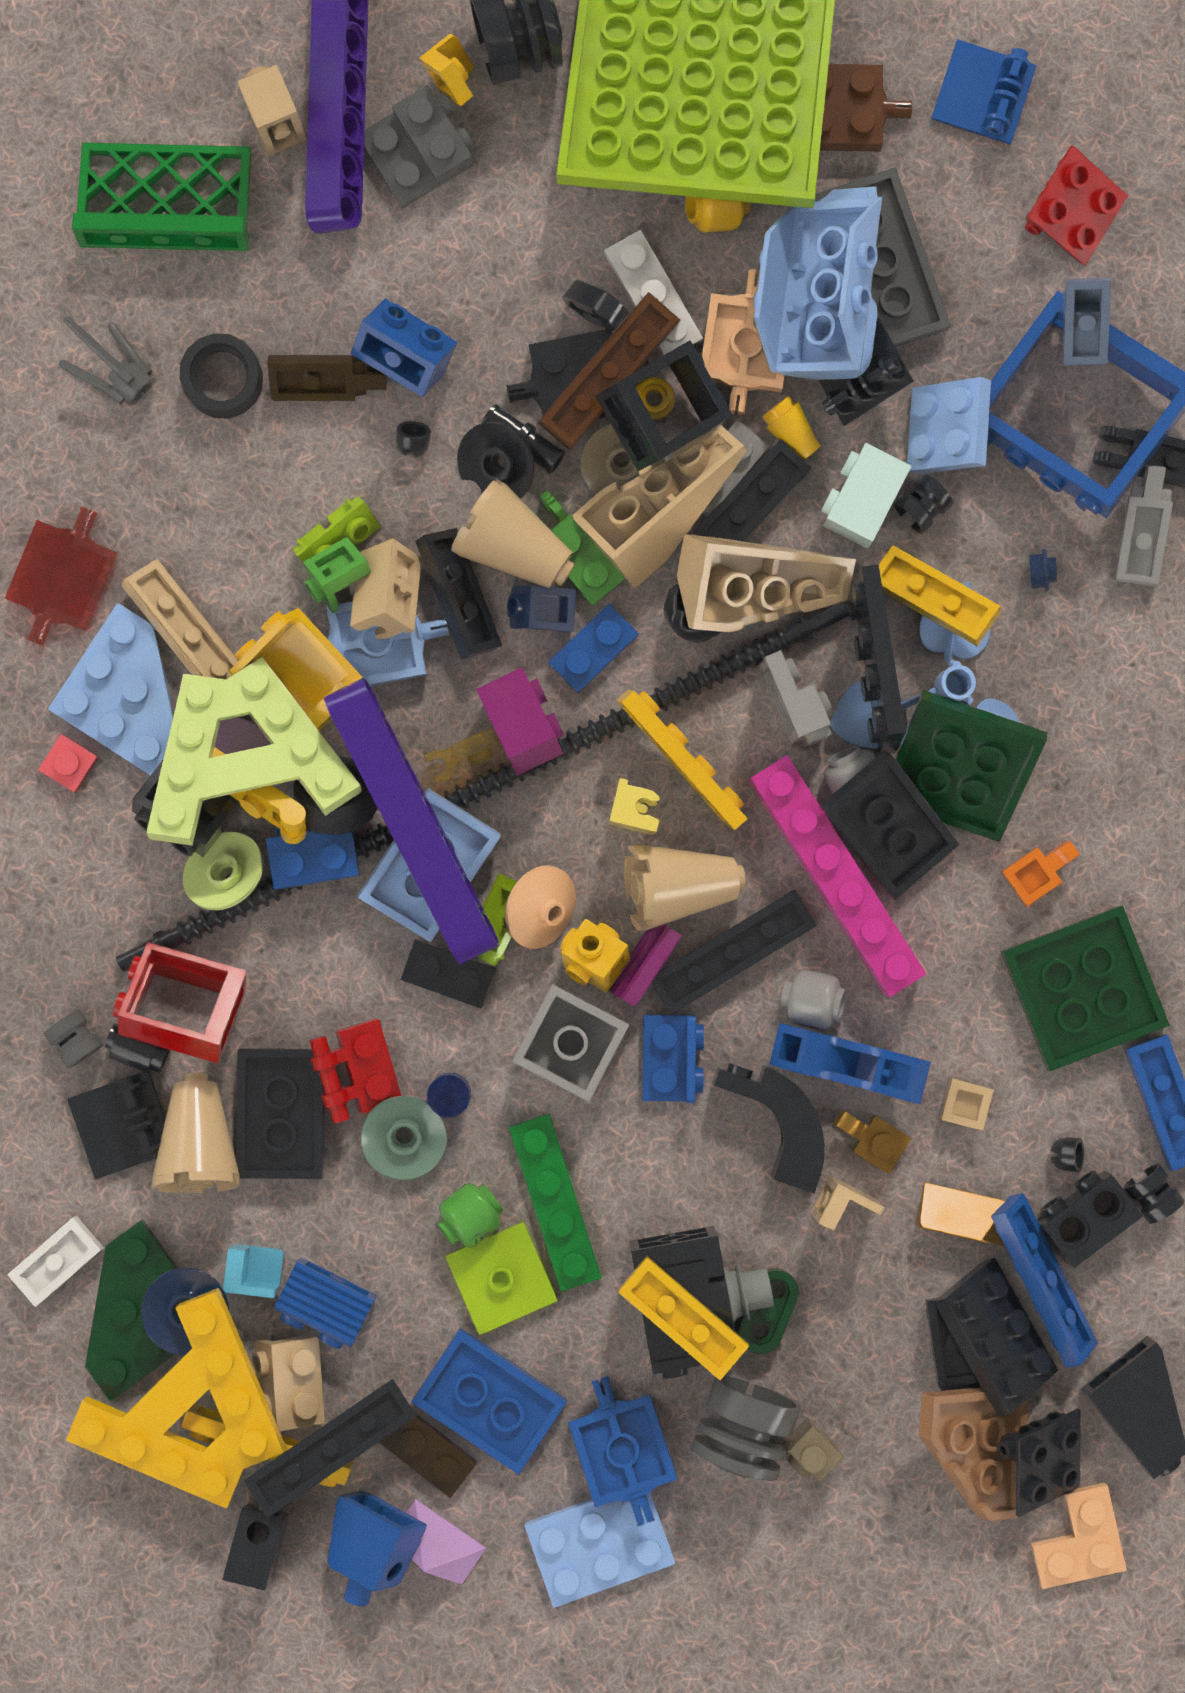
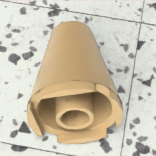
M498 479L496 481L493 480L470 511L471 517L466 527L461 526L451 551L460 557L549 589L555 582L562 586L575 566L574 563L569 561L573 552L505 483Z
M641 844L629 845L628 850L633 855L625 856L624 879L626 899L632 896L633 902L636 905L637 914H630V918L635 929L639 931L649 930L736 900L739 892L745 889L746 878L742 865H737L733 857Z
M208 1074L182 1075V1081L176 1082L173 1085L152 1176V1189L159 1188L160 1192L204 1193V1189L214 1187L215 1183H217V1192L235 1189L240 1186V1175L218 1085L216 1082L208 1080Z

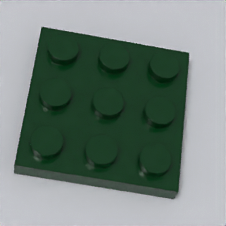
M923 690L906 729V734L896 753L895 760L943 823L1000 842L1047 742V732Z
M1123 905L1000 951L1047 1071L1051 1072L1170 1026Z

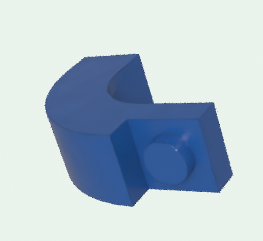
M780 1023L769 1065L921 1104L931 1062Z

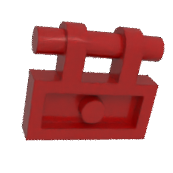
M373 1018L336 1030L339 1048L333 1050L329 1048L326 1035L309 1040L314 1055L310 1058L313 1070L319 1072L325 1092L321 1095L325 1108L330 1109L334 1123L350 1119L346 1102L355 1099L359 1113L364 1114L370 1112L377 1104L386 1099L402 1096L379 1018ZM341 1062L345 1064L350 1081L349 1085L343 1087L340 1086L335 1065Z

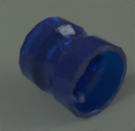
M444 1073L438 1076L430 1084L427 1091V1102L430 1109L444 1118L455 1117L461 1114L471 1100V1087L468 1081L457 1073Z

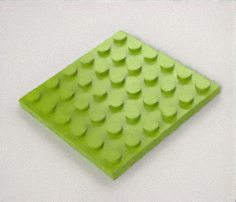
M579 0L556 174L557 184L814 208L835 0Z

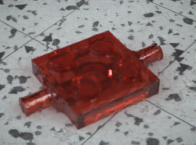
M81 506L72 530L56 528L36 520L5 596L6 600L27 608L36 616L26 640L44 647L52 623L68 624L87 632L118 556L117 552L96 544L88 536L98 515L95 511Z

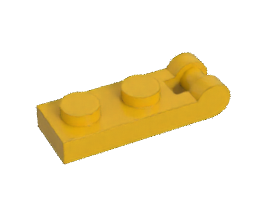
M214 748L213 757L226 755L217 748ZM273 785L229 794L240 802V805L248 814L255 818L262 816L280 828L281 837L286 843L298 844L305 839L306 811L304 807Z

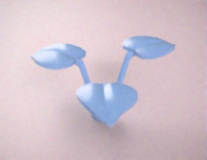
M970 582L961 583L973 590ZM922 615L919 624V637L922 645L926 650L933 653L945 652L944 660L949 665L948 669L936 677L933 688L929 689L928 692L971 706L973 698L970 695L976 686L975 676L969 668L961 665L959 661H955L952 655L959 659H969L978 655L989 641L990 629L979 645L975 646ZM860 680L851 685L842 695L830 720L831 728L840 738L852 745L877 749V743L871 744L869 740L867 719L872 718L871 702L863 701ZM921 694L901 702L902 710L916 705ZM993 698L985 699L976 707L1020 723L1015 712L1000 700Z

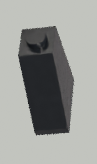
M1146 1336L1083 1386L1081 1390L1141 1467L1155 1479L1159 1475L1166 1476L1179 1467L1181 1464L1180 1458L1185 1455V1439L1162 1348L1157 1342Z

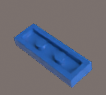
M1163 1034L1124 1048L1167 1168L1174 1171L1185 1167V1080L1169 1036Z

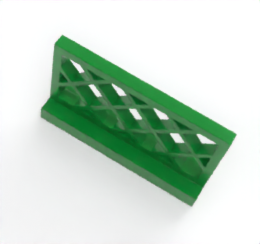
M82 142L77 213H73L72 230L79 246L85 248L248 251L249 234L247 227L251 148L250 146ZM92 155L110 156L117 165L102 178H99L91 170ZM141 156L152 157L159 166L142 179L130 166ZM183 157L194 158L201 167L184 180L172 167ZM225 158L241 159L240 171L228 181L214 169ZM126 172L137 185L119 198L108 186ZM167 173L179 186L165 198L161 199L151 186ZM209 174L221 187L204 200L193 187ZM92 180L94 184L90 187V182ZM238 185H239V193L234 189V188H236ZM101 191L114 202L103 213L88 212L89 201ZM143 192L156 203L146 214L134 213L128 207ZM185 193L199 205L188 215L176 214L170 208ZM229 194L238 203V216L219 215L212 207Z

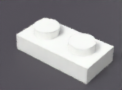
M74 1216L7 1275L28 1300L37 1307L104 1247L77 1216Z

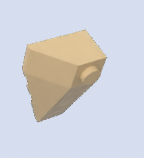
M720 425L677 449L672 459L655 468L650 465L638 471L640 476L620 487L614 482L603 488L572 515L574 517L573 520L635 589L669 559L683 540L684 534H687L743 458L747 449Z

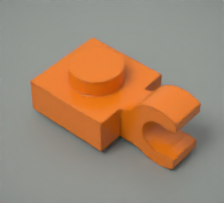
M1070 840L1063 842L1046 856L1042 854L1038 847H1035L1000 872L1024 906L1027 907L1061 884L1062 881L1055 871L1080 854Z

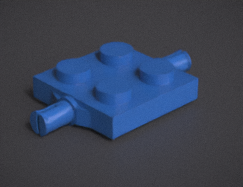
M609 1376L601 1378L606 1393L605 1396L599 1380L591 1382L600 1407H597L588 1416L570 1421L568 1424L594 1506L599 1507L613 1501H630L638 1527L645 1524L640 1509L641 1506L647 1523L655 1521L646 1495L657 1486L678 1480L651 1395L649 1394L632 1401H616Z

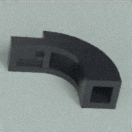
M732 1063L728 1064L727 1070L717 1067L712 1081L714 1086L763 1103L773 1112L778 1121L781 1143L771 1177L776 1181L815 1194L824 1164L825 1143L819 1117L804 1092L786 1076L764 1065L762 1066L758 1081L751 1079L753 1071Z

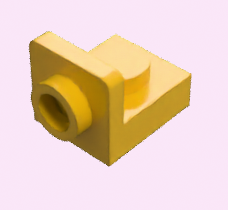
M448 34L419 59L438 90L454 103L462 106L473 97L465 81L469 79L468 74L473 70L474 66L458 38L453 34Z

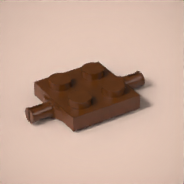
M829 64L820 151L881 152L883 147V126L886 118L911 119L912 100L887 101V96L883 89V65Z

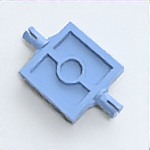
M353 602L339 604L340 609L334 613L326 607L330 624L328 640L359 674L366 679L370 687L427 676L423 656L425 640L449 636L445 618L421 623L416 615L413 632H403L390 638L376 639L375 631L380 626H372L369 629L360 631L350 626Z

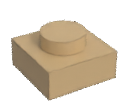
M949 1078L939 1119L983 1131L994 1089Z

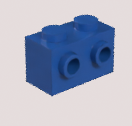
M385 298L362 321L350 354L419 396L424 397L447 370L458 342L445 335L439 328L430 326L409 313L404 307L394 304Z

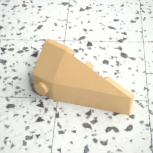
M684 534L677 580L688 626L698 630L734 632L744 629L743 626L779 620V616L798 611L805 613L831 606L841 601L846 602L850 593L856 559L744 541Z

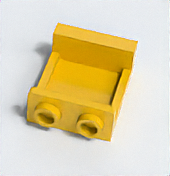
M299 608L285 615L278 611L262 625L261 629L265 634L257 642L251 639L235 653L234 657L238 662L229 670V673L233 676L263 657L320 732L332 720L324 697L363 677Z

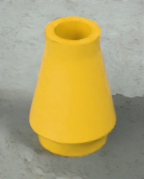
M787 396L762 416L768 424L765 429L778 440L781 439L803 460L821 447L799 401L794 403Z

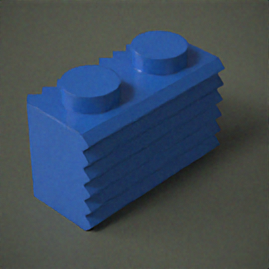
M301 1257L296 1262L273 1309L282 1313L280 1320L289 1326L302 1330L304 1325H307L320 1332L318 1338L322 1342L341 1349L343 1344L352 1347L377 1295Z

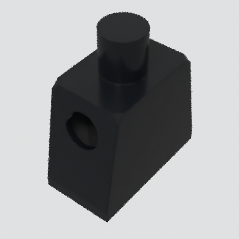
M256 1500L254 1505L247 1503L243 1506L222 1580L266 1590L273 1582L289 1513L279 1510L267 1518ZM256 1522H263L268 1527L266 1540L261 1544L251 1542Z

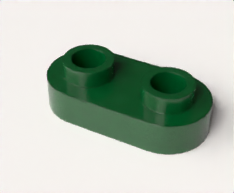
M781 1268L767 1270L770 1284L779 1282L784 1286L782 1295L773 1297L774 1306L749 1311L750 1320H746L742 1316L739 1322V1336L749 1344L747 1349L753 1353H769L779 1345L798 1299L799 1289L795 1279L789 1272ZM758 1322L765 1323L768 1327L766 1335L763 1337L754 1336L752 1334L754 1324Z

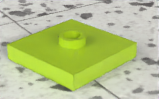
M525 1221L490 1235L476 1247L468 1248L464 1246L445 1255L479 1336L558 1301Z

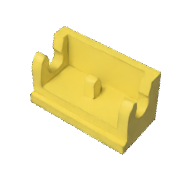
M620 778L609 825L654 836L657 832L659 820L650 815L639 814H644L648 811V807L640 803L656 806L660 797L652 790L628 785V780Z

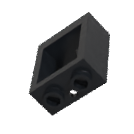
M690 340L595 396L637 471L658 462L732 416L723 394L717 389L705 367L703 358L696 351ZM670 365L701 422L665 442L634 385Z

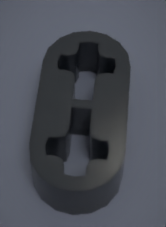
M575 280L562 297L566 305L585 320L611 331H615L628 315L627 309L611 294L580 280Z

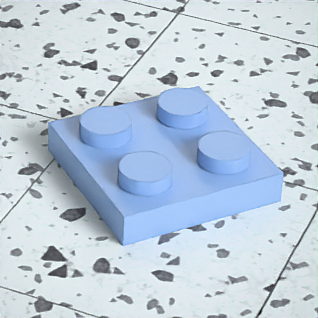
M977 377L912 388L907 464L911 465L909 472L925 474L986 466L991 380Z

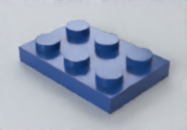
M460 1327L413 1397L411 1403L519 1475L567 1403V1399Z

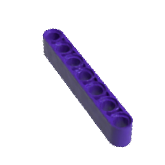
M312 0L305 214L308 225L316 234L354 229L359 226L362 218L369 0Z
M361 678L325 696L326 707L456 961L461 965L500 946L493 926L369 683L365 678Z

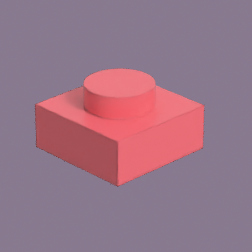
M60 734L38 770L72 792L77 793L99 757Z

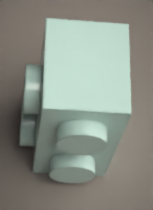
M865 443L860 454L851 451L840 473L847 477L841 491L839 492L832 488L821 510L828 515L823 527L868 549L874 541L911 465L868 443Z

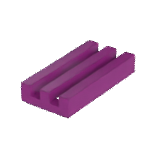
M665 924L646 930L630 954V962L609 991L631 1006H637L682 935Z

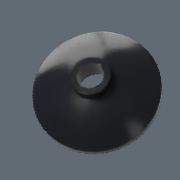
M484 422L471 428L460 442L457 453V465L462 480L474 481L480 487L481 495L493 480L496 481L498 479L505 483L520 499L525 496L532 485L535 466L531 449L517 430L501 422ZM499 455L505 460L506 468L499 465Z

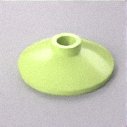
M239 832L221 833L204 858L196 852L189 856L183 871V886L187 896L197 906L207 910H223L237 905L251 894L261 878L263 871L262 852L255 841L245 834ZM232 873L227 879H225L227 874Z

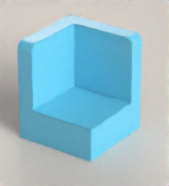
M241 1244L230 1246L227 1252L223 1284L225 1293L275 1298L280 1291L284 1251Z

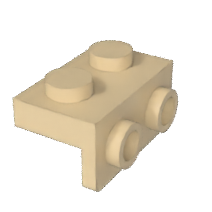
M301 1336L277 1341L255 1340V1352L251 1356V1365L279 1431L325 1423L318 1336Z

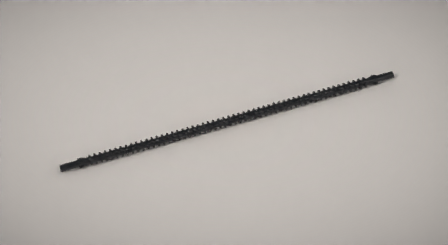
M841 601L807 619L801 616L784 630L776 628L775 635L773 636L765 633L763 641L755 638L753 640L754 645L748 647V645L743 644L742 651L737 652L733 649L731 650V656L728 658L725 655H721L718 663L710 660L708 668L704 669L700 665L698 666L697 673L693 674L691 671H688L687 678L685 679L677 676L676 683L671 685L669 682H666L663 690L655 687L654 694L650 695V697L660 709L668 711V705L673 703L675 706H678L681 698L689 701L691 693L695 692L697 695H701L703 687L711 690L712 683L717 681L719 684H723V678L728 676L730 679H733L736 671L744 674L746 666L750 665L752 668H756V662L758 660L763 661L768 655L776 653L781 649L789 652L790 645L801 641L806 643L812 640L813 634L849 617L847 607ZM622 708L617 712L614 709H610L608 717L600 714L599 721L594 723L592 720H588L587 727L582 728L581 725H578L575 733L567 730L565 732L566 737L557 739L563 752L562 755L516 776L511 764L505 766L503 763H500L499 770L494 771L490 768L488 769L487 776L483 777L481 774H478L475 782L467 779L465 787L461 788L459 785H455V791L452 793L445 790L443 798L458 807L463 806L465 809H468L469 802L475 801L480 803V797L485 795L487 798H490L493 790L501 793L502 786L508 784L509 787H513L515 779L523 782L525 780L524 775L530 773L531 776H535V770L538 768L546 771L548 763L552 762L556 766L558 764L557 759L563 757L565 760H568L569 753L574 752L578 755L580 754L579 749L585 746L587 749H590V743L593 741L601 744L603 736L607 735L608 738H613L614 731L618 730L620 733H623L624 726L630 725L633 728L635 727V722ZM378 823V829L375 831L367 828L366 835L362 837L358 833L355 834L358 857L364 855V857L368 858L369 851L374 849L376 852H380V846L386 844L388 847L390 846L393 837L387 825L383 826L382 823ZM267 877L266 884L261 886L258 883L251 894L237 905L223 910H211L207 913L204 910H200L199 917L194 918L192 915H189L187 923L177 921L176 928L167 931L160 930L154 933L153 939L147 942L174 949L184 942L190 945L193 937L202 939V933L205 931L213 934L215 926L223 929L225 928L226 921L230 920V922L235 923L236 916L241 915L246 918L248 910L252 909L254 912H258L260 904L268 907L270 904L269 900L274 898L276 901H280L281 894L286 893V895L291 896L293 888L302 890L303 886L274 890L272 879ZM147 942L116 956L117 963L123 972L130 969L135 956H142Z

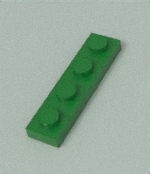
M550 1113L509 1126L560 1291L601 1279L602 1276Z

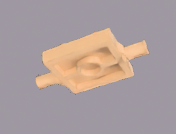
M756 269L748 270L745 294L727 296L711 293L702 358L713 382L731 388L728 409L733 415L737 398L739 399L737 415H745L748 391L760 389L781 393L785 375L770 371L754 320V297L758 291L760 276L759 270L757 284L754 286Z

